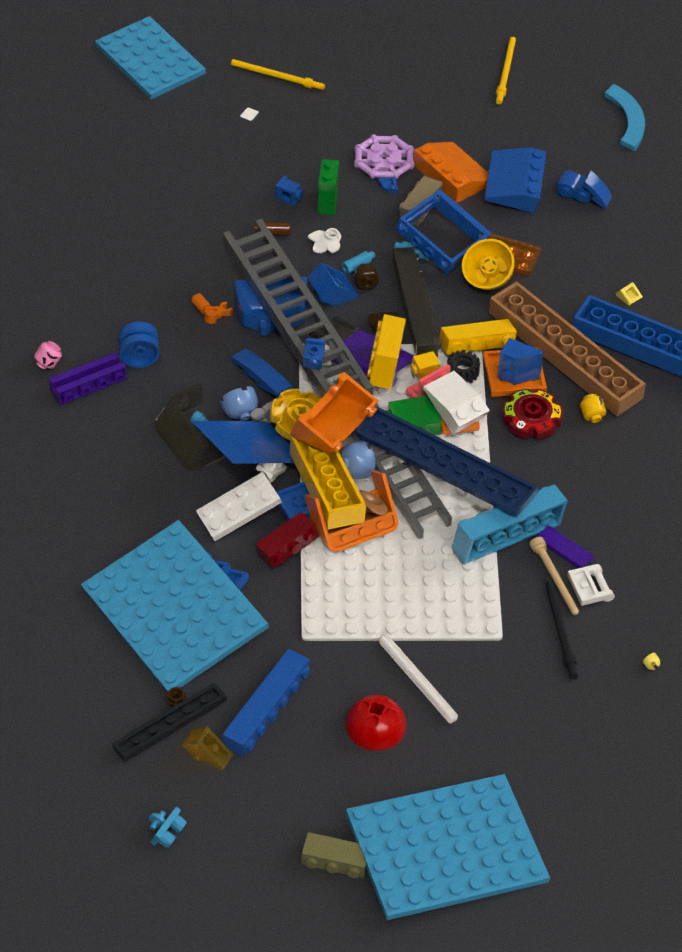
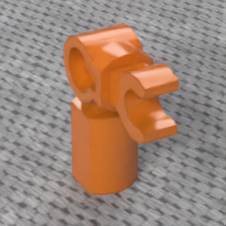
M201 293L194 295L191 299L193 305L202 315L204 314L206 323L214 324L222 316L232 315L233 308L226 309L227 302H222L220 306L213 307Z

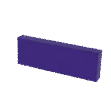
M549 525L536 536L543 537L547 544L546 548L576 568L587 567L594 560V555Z

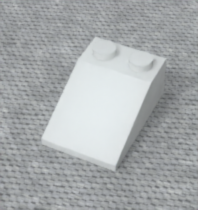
M455 371L423 387L453 435L482 420L490 411L481 396Z

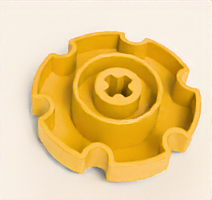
M289 389L281 392L278 399H274L270 409V421L276 423L275 430L281 436L291 441L292 435L290 432L297 419L303 413L309 412L321 398L310 391L302 393L300 389Z

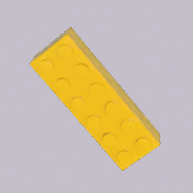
M291 436L290 455L310 495L319 499L327 529L364 523L366 504L340 453L335 454L333 452L330 455Z

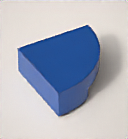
M395 177L378 178V185L383 190L398 193Z

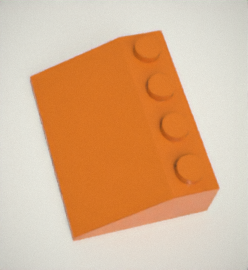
M454 142L427 143L414 150L413 162L415 167L425 176L443 182L442 191L456 203L486 188L488 172Z

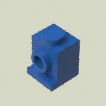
M285 175L276 184V198L294 206L303 197L304 191L301 190V185L288 180Z
M306 338L303 367L322 369L325 340Z

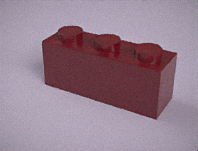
M300 512L255 545L258 556L270 568L274 569L284 563L289 557L298 553L303 547L312 543L319 536L316 524L303 512Z

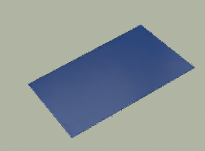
M192 421L233 464L294 463L290 455V443L267 421Z

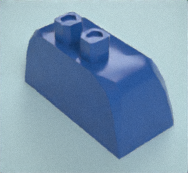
M301 277L307 286V278ZM288 278L267 285L266 288L268 291H271L291 282ZM236 280L234 282V304L241 324L248 329L260 331L261 335H269L270 330H277L280 334L247 281ZM295 289L273 299L277 305L298 298L300 295ZM303 302L282 312L286 318L306 311V304ZM304 319L291 323L290 325L292 326V328H295L299 326L304 321Z

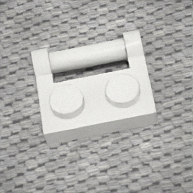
M599 564L568 571V579L581 606L599 601L609 602L615 597L602 575L603 570ZM591 575L595 576L601 592H598Z

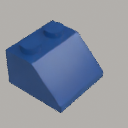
M322 262L307 277L311 282V288L318 293L319 300L324 304L328 303L336 306L359 297L343 272Z
M509 338L500 352L497 378L512 384L539 379L543 351Z

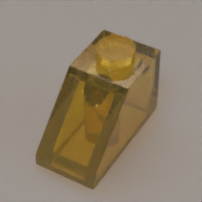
M208 726L192 729L182 744L195 759L219 770H224L233 756V753Z

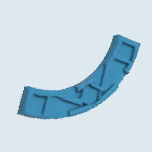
M613 84L605 92L604 97L623 109L628 128L620 141V145L635 151L639 147L644 135V114L638 102L627 91Z

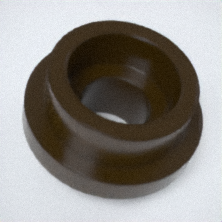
M179 687L171 688L166 694V702L172 707L187 699L186 693Z

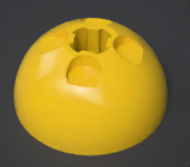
M484 239L474 243L466 251L462 260L464 277L471 285L481 290H495L505 285L511 278L515 267L514 255L511 249L504 242L497 239Z

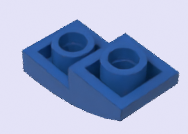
M590 171L586 175L582 186L593 194L591 199L603 209H606L612 195L602 180Z

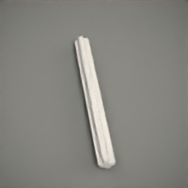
M389 635L381 637L379 642L381 646L448 723L456 721L458 714Z

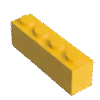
M509 319L441 327L439 344L447 355L453 352L456 354L458 350L462 353V350L473 352L503 348L509 338L515 340L517 331Z

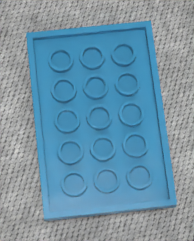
M150 16L95 41V46L150 99L206 74V68Z

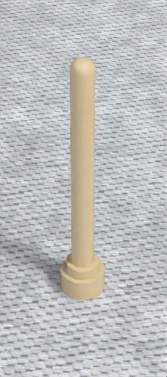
M543 537L534 538L530 541L529 546L534 553L539 554L570 612L573 615H577L579 610L546 552L547 544Z

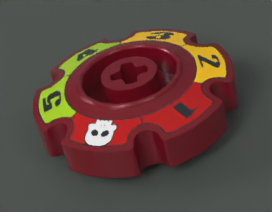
M522 389L512 393L509 401L504 402L502 419L504 424H509V431L519 437L528 439V437L534 436L536 439H543L554 434L556 427L561 426L563 409L561 404L555 403L556 397L544 390L537 389L535 392H532L529 389Z

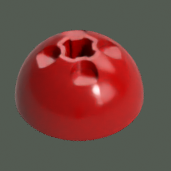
M374 694L365 696L352 705L346 717L345 728L349 738L359 747L372 751H381L394 747L403 739L407 723L405 714L397 702L387 696Z

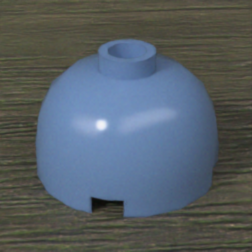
M250 386L247 387V390L243 391L241 388L232 390L223 396V401H219L224 413L234 420H249L251 418L250 413L258 407L256 392Z
M362 440L347 444L340 453L351 477L355 480L371 477V471L375 470L376 467L372 448L368 449L366 446L368 443Z

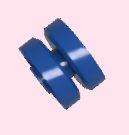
M132 322L121 328L118 333L119 357L126 366L144 368L154 364L159 359L160 346L157 329L152 324L146 322Z

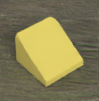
M633 282L615 293L628 306L643 297Z

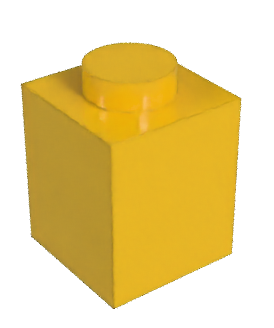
M434 351L413 356V362L410 365L413 375H416L419 381V379L438 370L440 362Z

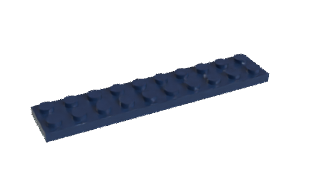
M376 407L377 411L371 418L367 417L355 430L356 437L516 518L538 493L537 486L379 407Z

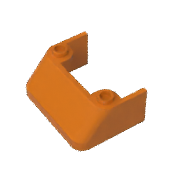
M376 470L371 471L375 490L369 493L381 498L385 502L388 512L383 515L365 513L364 523L327 529L319 499L309 494L304 495L311 521L316 524L317 532L329 550L338 552L390 533L397 528L399 521L385 473Z

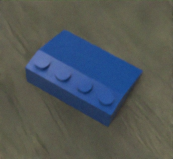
M530 147L492 151L484 200L535 213L540 200L546 152Z

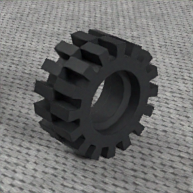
M458 350L456 354L453 352L447 360V364L451 367L450 372L455 371L467 383L468 381L473 383V379L476 381L480 373L479 357L477 358L475 353L472 355L471 351L465 353L466 350H462V353ZM462 365H463V366H467V367H469V368H468V369H460V368H458V366H462Z

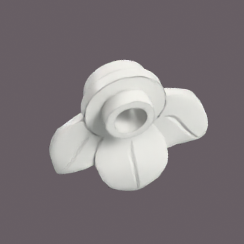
M329 228L326 232L318 230L308 235V238L315 242L313 246V252L324 253L327 250L335 253L340 248L341 234L335 228Z

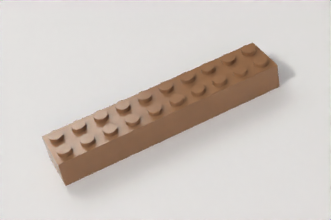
M517 281L490 298L489 313L497 320L509 319L517 331L516 335L529 346L538 347L539 350H542L543 357L588 394H596L602 397L605 407L614 415L619 416L644 398L646 384Z

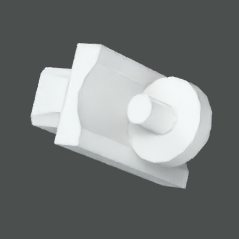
M260 463L256 467L257 471L265 474L270 483L287 469L284 463Z

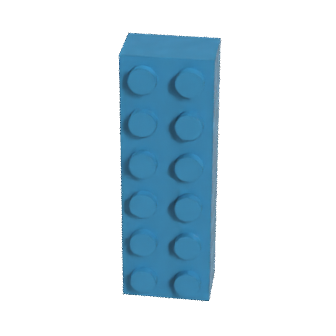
M554 484L540 489L517 518L494 507L490 511L479 513L470 519H464L458 523L452 549L461 561L467 564L535 536L548 525L552 528L557 527L561 524L568 500Z

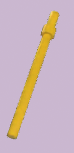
M510 37L500 84L496 90V104L498 105L502 104L503 97L506 95V83L516 43L515 37Z
M235 59L231 61V66L301 84L309 89H325V84L316 82L311 78H301Z

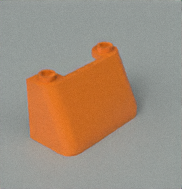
M344 371L337 378V383L329 388L328 392L309 412L303 413L297 419L290 432L296 439L330 455L333 452L337 454L343 447L342 443L367 416L371 418L377 411L376 405L379 401Z

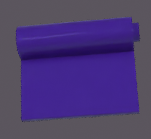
M359 329L343 342L367 376L375 336ZM402 349L399 352L392 388L398 380L396 377L397 372L412 362L413 356H415ZM333 359L330 361L336 365L339 364L337 359Z

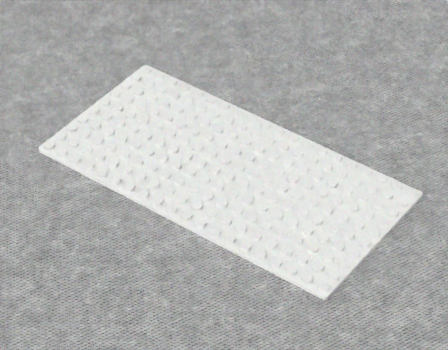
M325 344V353L331 351L329 344ZM401 344L400 349L415 356L434 351L440 362V368L447 365L448 357L451 356V354L447 355L440 344ZM482 350L473 351L472 355L475 353L477 358L479 357L480 373L476 381L473 379V383L468 381V384L481 396L486 404ZM328 361L322 364V369L320 370H326L336 366V364ZM412 362L397 372L396 377L398 380L391 390L373 386V396L379 400L377 404L381 409L388 410V402L410 398L406 394V388L419 382L416 375H413L410 365H412ZM299 363L300 391L302 393L310 391L322 398L311 384ZM462 365V366H458V368H460V369H468V368H469V367L463 366V365ZM342 373L330 377L326 380L330 385L336 383L338 381L337 378ZM487 414L479 421V431L456 433L454 435H442L441 432V435H435L490 463ZM351 434L342 443L343 447L339 453L347 444L355 442ZM376 446L371 447L376 456L386 452ZM392 456L380 461V463L387 470L404 463V461L396 456ZM408 468L390 475L394 484L413 477ZM421 469L452 516L451 526L447 527L437 511H434L426 516L417 518L424 529L423 538L418 539L393 500L399 523L397 528L390 533L338 552L329 550L321 537H317L312 543L301 549L302 640L380 641V638L384 635H389L393 641L501 640L503 634L497 551L464 564L452 549L458 523L464 519L475 517L479 513L492 510L493 505ZM300 475V483H302L304 481ZM372 476L359 480L353 479L358 490L367 492L375 490ZM418 482L399 489L403 498L423 491ZM427 496L408 504L413 513L432 505Z

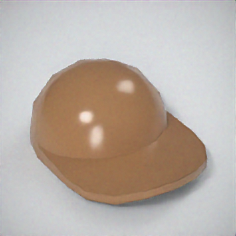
M359 490L366 504V513L383 515L388 512V508L381 498L367 491Z

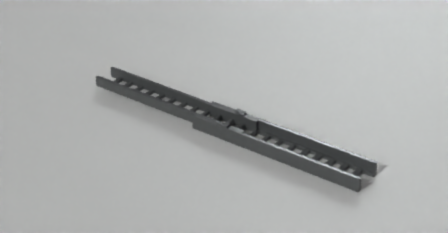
M262 218L255 221L258 227L257 233L239 240H235L230 231L224 232L223 246L320 396L323 397L329 388L336 384L330 385L326 379L343 373V371L373 395V386ZM260 240H263L266 244L246 253H243L241 249ZM270 252L274 256V258L253 266L249 262V260ZM277 265L281 266V271L261 279L257 274ZM287 277L291 282L271 291H268L266 288L267 285ZM295 289L300 297L277 305L273 299ZM303 302L309 309L289 318H286L282 312ZM311 315L317 321V323L294 331L290 325ZM320 328L326 336L319 339L325 340V343L329 342V349L331 350L324 353L323 363L333 359H337L339 362L338 365L323 371L303 367L306 344L303 345L299 338ZM355 430L351 433L355 441L362 440L355 436ZM370 443L366 444V446L368 447V449H371V447H374V445H372V444H370ZM388 452L375 455V470L386 474L392 499L418 539L423 538L424 529L417 518L426 516L434 511H437L447 527L451 526L452 516L420 468L404 461V463L385 470L380 461L394 455ZM408 468L413 477L394 484L390 475ZM418 482L423 491L403 498L399 489ZM427 496L432 505L413 513L408 504Z

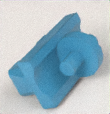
M175 807L166 820L164 819L166 816L164 811H161L159 814L151 813L149 820L152 824L149 828L153 831L157 827L160 828L150 841L151 844L155 846L157 843H160L169 848L175 840L176 836L167 831L169 826L180 833L187 823L178 815L181 811L178 807Z

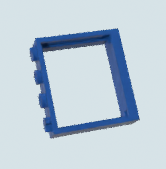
M439 189L399 219L395 230L448 274L462 263L464 254L474 243L451 259L411 225L414 221L435 207L475 241L474 243L489 239L492 233Z

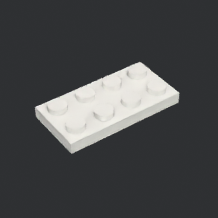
M261 472L199 508L196 512L213 540L217 541L282 503L265 474Z

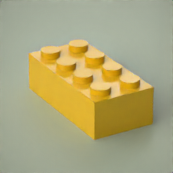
M384 314L383 321L378 322L367 373L372 386L390 390L392 388L406 321L404 318Z

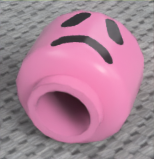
M52 341L41 343L34 355L37 361L36 364L42 369L54 368L62 357L61 348Z

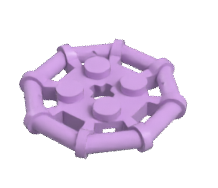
M373 134L370 138L354 147V166L368 174L371 179L387 177L398 179L400 175L414 168L413 153L415 149L412 145H408L399 139L397 135L376 136ZM407 156V160H401V157Z

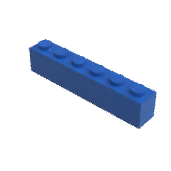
M291 649L285 652L222 734L223 747L242 757L248 751L251 752L259 736L262 737L265 734L267 726L270 722L275 721L281 707L284 708L287 705L291 694L297 692L300 682L309 676L311 669L309 668L308 658Z

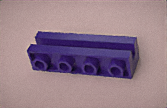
M115 352L49 378L50 391L59 405H63L127 379L126 366L123 362H120L119 356Z

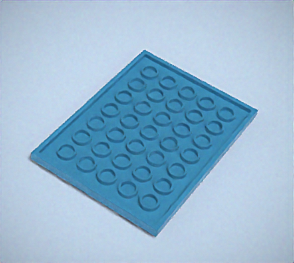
M179 520L81 584L82 589L167 693L171 688H181L269 628L267 621Z
M505 774L346 809L345 815L355 841L359 843L366 861L367 872L386 921L549 883L550 876Z

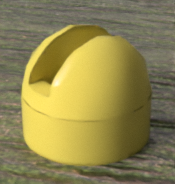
M651 653L642 663L648 670H655V665L660 666V659L656 653Z

